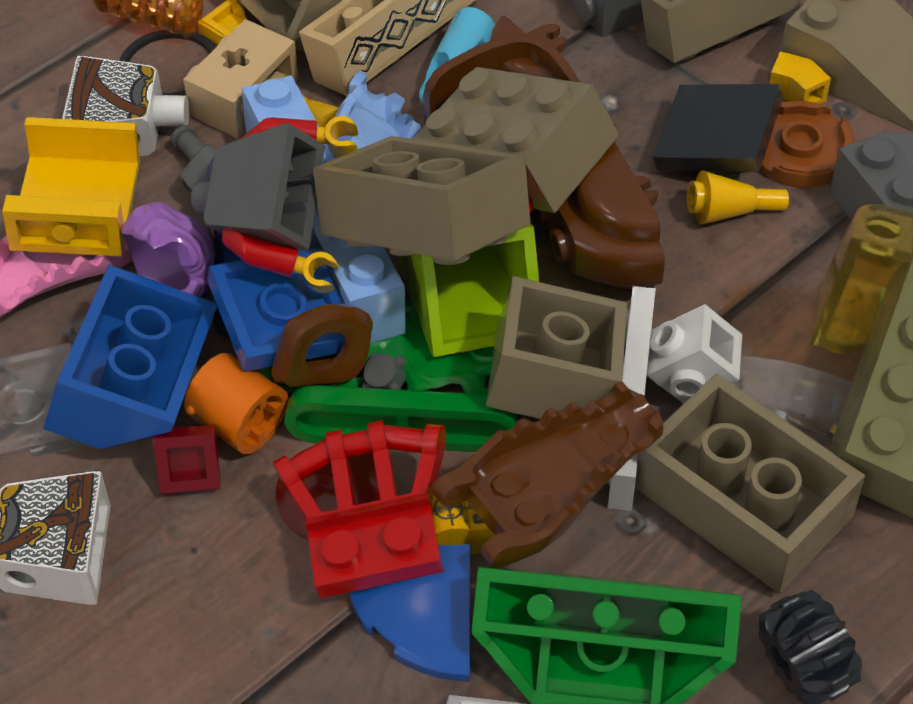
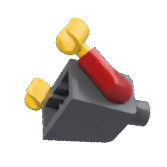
M342 115L329 120L325 127L317 126L316 120L265 118L240 138V140L219 147L214 154L210 181L198 183L192 190V207L198 215L203 216L207 227L222 234L224 246L248 265L290 278L292 272L304 275L314 290L320 293H329L335 289L334 286L327 281L314 279V273L317 268L323 265L340 269L337 261L326 252H315L307 258L298 256L299 250H308L310 246L317 202L313 167L323 164L325 145L323 144L328 145L329 151L334 158L358 150L356 143L353 141L337 140L345 135L358 136L357 126L349 117Z

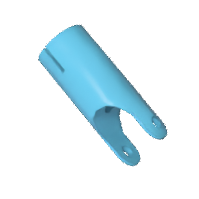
M466 7L455 13L426 72V78L420 88L419 98L422 104L425 84L437 68L454 57L490 41L495 23L484 11Z

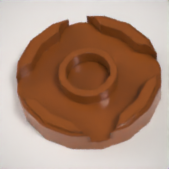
M802 100L782 102L760 172L782 185L797 188L821 187L831 183L839 148L855 143V137L850 124L843 117H841L840 122L836 117L830 115V108L819 103Z

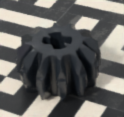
M810 590L792 596L788 595L771 604L769 610L759 615V639L765 646V656L771 661L775 674L779 675L783 680L787 691L795 694L799 702L803 704H822L827 700L832 702L848 693L850 687L861 681L862 659L855 650L856 641L849 635L845 621L840 620L836 615L833 605L824 601L818 593Z

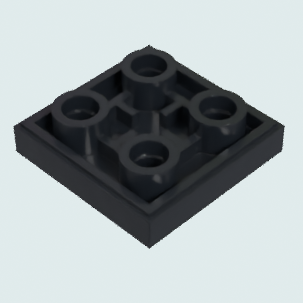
M780 84L679 85L653 156L657 171H681L685 173L722 171L737 174L760 172L783 100Z

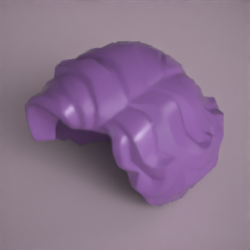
M152 202L137 207L120 228L121 234L127 242L137 274L203 298L210 289L207 281L209 267L214 265L216 256L213 238L207 227L196 218L181 213L164 202Z

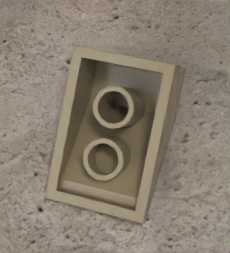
M806 0L785 24L781 52L813 60L831 77L829 93L913 131V18L895 0Z

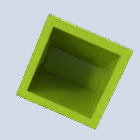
M529 224L507 235L508 239L504 243L484 246L470 253V258L459 264H438L434 262V257L421 254L397 255L399 269L433 357L495 346L497 326L512 276L539 282L533 225Z

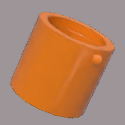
M221 353L204 364L192 379L185 395L184 410L187 416L200 425L215 424L217 437L240 453L251 454L264 446L280 427L286 414L288 394L282 387L256 370L243 372L238 358L232 354Z

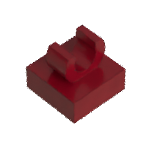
M215 424L172 428L171 432L153 436L160 494L220 489L221 472Z

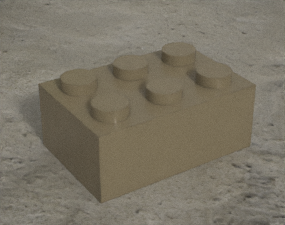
M476 67L462 78L455 92L439 109L428 117L426 125L413 139L525 155L528 198L532 199L533 209L556 213L620 134L593 84Z
M390 136L313 167L321 235L345 239L346 244L352 247L375 245L389 248V252L393 255L421 254L434 257V262L438 264L453 265L467 261L470 258V253L484 246L504 243L508 239L507 235L531 224L525 155Z
M717 373L663 423L662 436L649 448L638 453L635 489L778 594L793 581L854 517L865 478L863 473Z

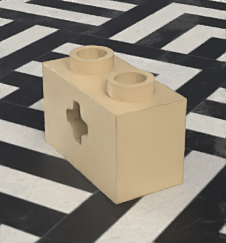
M245 19L233 32L224 36L218 46L200 64L192 67L183 79L186 96H188L190 117L239 140L246 133L241 88L291 75L296 82L299 79L295 41Z

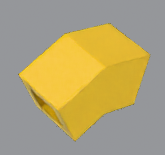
M780 51L771 71L769 84H780L784 100H802L821 104L827 101L831 77L813 60Z

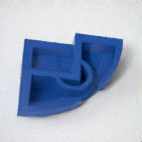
M470 544L439 546L444 570L442 573L349 592L354 612L368 635L374 634V627L386 640L395 646V660L418 672L437 678L470 681Z

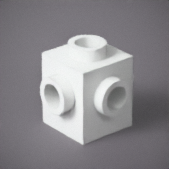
M704 304L651 330L647 376L683 404L716 373L731 384L739 381L742 334Z

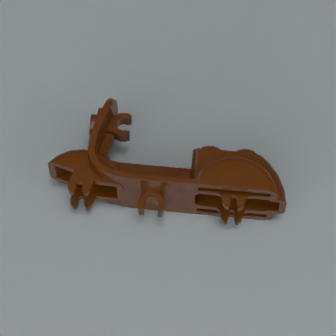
M504 15L501 16L492 29L489 42L454 57L432 73L425 84L422 97L424 124L426 125L428 117L439 109L455 92L462 78L476 67L580 82L569 63L560 54L567 48V38L558 37L560 35V26L547 24L525 34L509 18ZM614 141L556 213L533 209L532 214L538 223L544 222L548 228L550 245L558 262L565 261L573 274L591 281L603 283L615 289L632 291L633 286L654 288V285L662 284L665 256L659 242V219L652 207L657 201L658 191H645L650 188L651 179L644 176H634Z

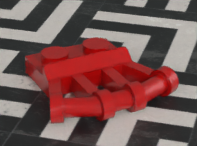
M383 420L368 423L367 430L343 434L342 429L326 432L325 439L291 459L284 455L272 462L278 477L306 519L305 526L309 538L314 585L320 599L444 572L432 507L433 493L431 491V485L438 479L445 451L446 430L444 425L427 424L425 429L385 425ZM390 450L422 453L410 494L400 496L397 494ZM373 453L380 500L356 505L349 458ZM331 463L338 509L321 512L301 480Z

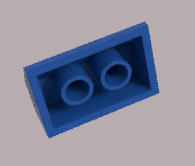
M108 265L57 380L43 429L98 449L171 432L217 304Z

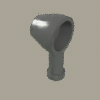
M182 125L172 133L171 143L190 160L180 173L179 178L191 196L194 186L205 181L208 167L217 150L211 144L205 146L198 139L197 133L192 127Z

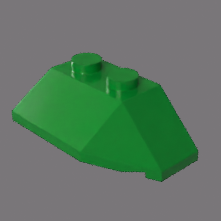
M478 567L472 634L485 647L531 704H682L717 675L723 673L736 663L742 595L667 584L565 573Z

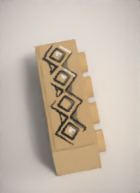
M342 0L299 31L314 82L347 96L348 85L358 70L368 75L366 80L368 82L386 67L397 62L402 55L422 40L432 36L438 28L452 19L458 10L469 7L476 0Z

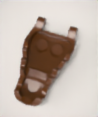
M619 381L614 384L613 389L608 395L597 401L592 400L583 408L578 407L575 402H571L559 411H555L553 408L547 409L537 422H531L523 418L518 420L510 430H498L460 467L439 477L431 485V491L444 507H450L467 501L494 534L482 546V555L493 568L506 566L541 552L562 536L595 494L634 455L649 448L662 436L664 429L663 420L660 413L656 412L649 405L644 395L629 389L623 382Z

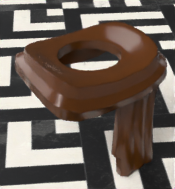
M327 304L310 309L289 320L283 330L272 366L271 375L276 383H285L290 387L342 383L352 380L362 370L369 353L373 321L370 315L357 306ZM331 332L343 335V346L338 355L332 354L306 361V353L316 339Z

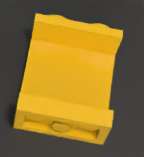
M26 117L24 126L30 157L20 196L6 195L2 210L9 250L122 257L125 238L121 234L120 228L131 213L140 167L136 123Z

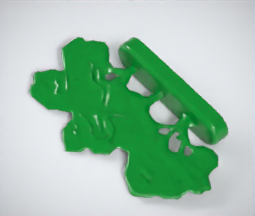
M410 298L405 300V334L371 343L364 364L365 366L368 362V357L372 353L387 354L393 359L401 354L407 361V364L403 366L405 381L408 384L407 390L358 388V385L365 381L364 375L354 377L352 380L342 383L325 384L328 386L290 387L285 383H276L271 375L272 367L262 368V375L282 387L286 392L295 390L288 399L284 423L287 430L294 437L311 443L322 441L326 438V432L342 429L343 434L367 430L368 423L383 420L385 425L425 429L427 424L444 425L446 430V451L476 452L498 430H510L518 420L522 419L521 414L486 406L489 387L484 388L486 376L491 374L494 346L433 357ZM453 383L461 385L465 393L425 390Z

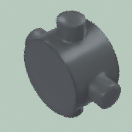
M372 353L368 357V362L364 368L366 382L362 387L401 390L405 381L403 366L407 364L406 359L401 354L393 359L387 354Z

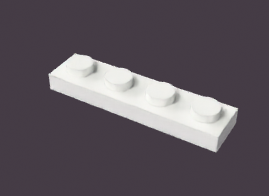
M633 286L630 309H627L626 349L623 361L622 382L629 389L644 395L656 288ZM638 454L627 461L606 483L610 485L609 509L632 511Z

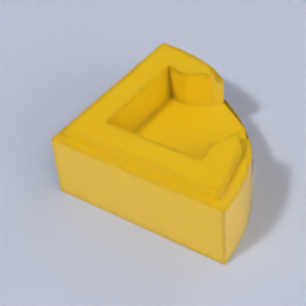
M226 0L198 21L199 34L218 46L224 36L229 35L247 19L243 5L238 0Z

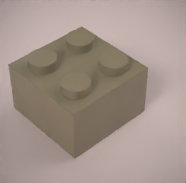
M512 276L497 326L486 406L541 419L544 412L549 408L559 411L571 402H575L578 407L583 408L592 400L597 401L604 398L611 392L615 383L622 382L627 302Z

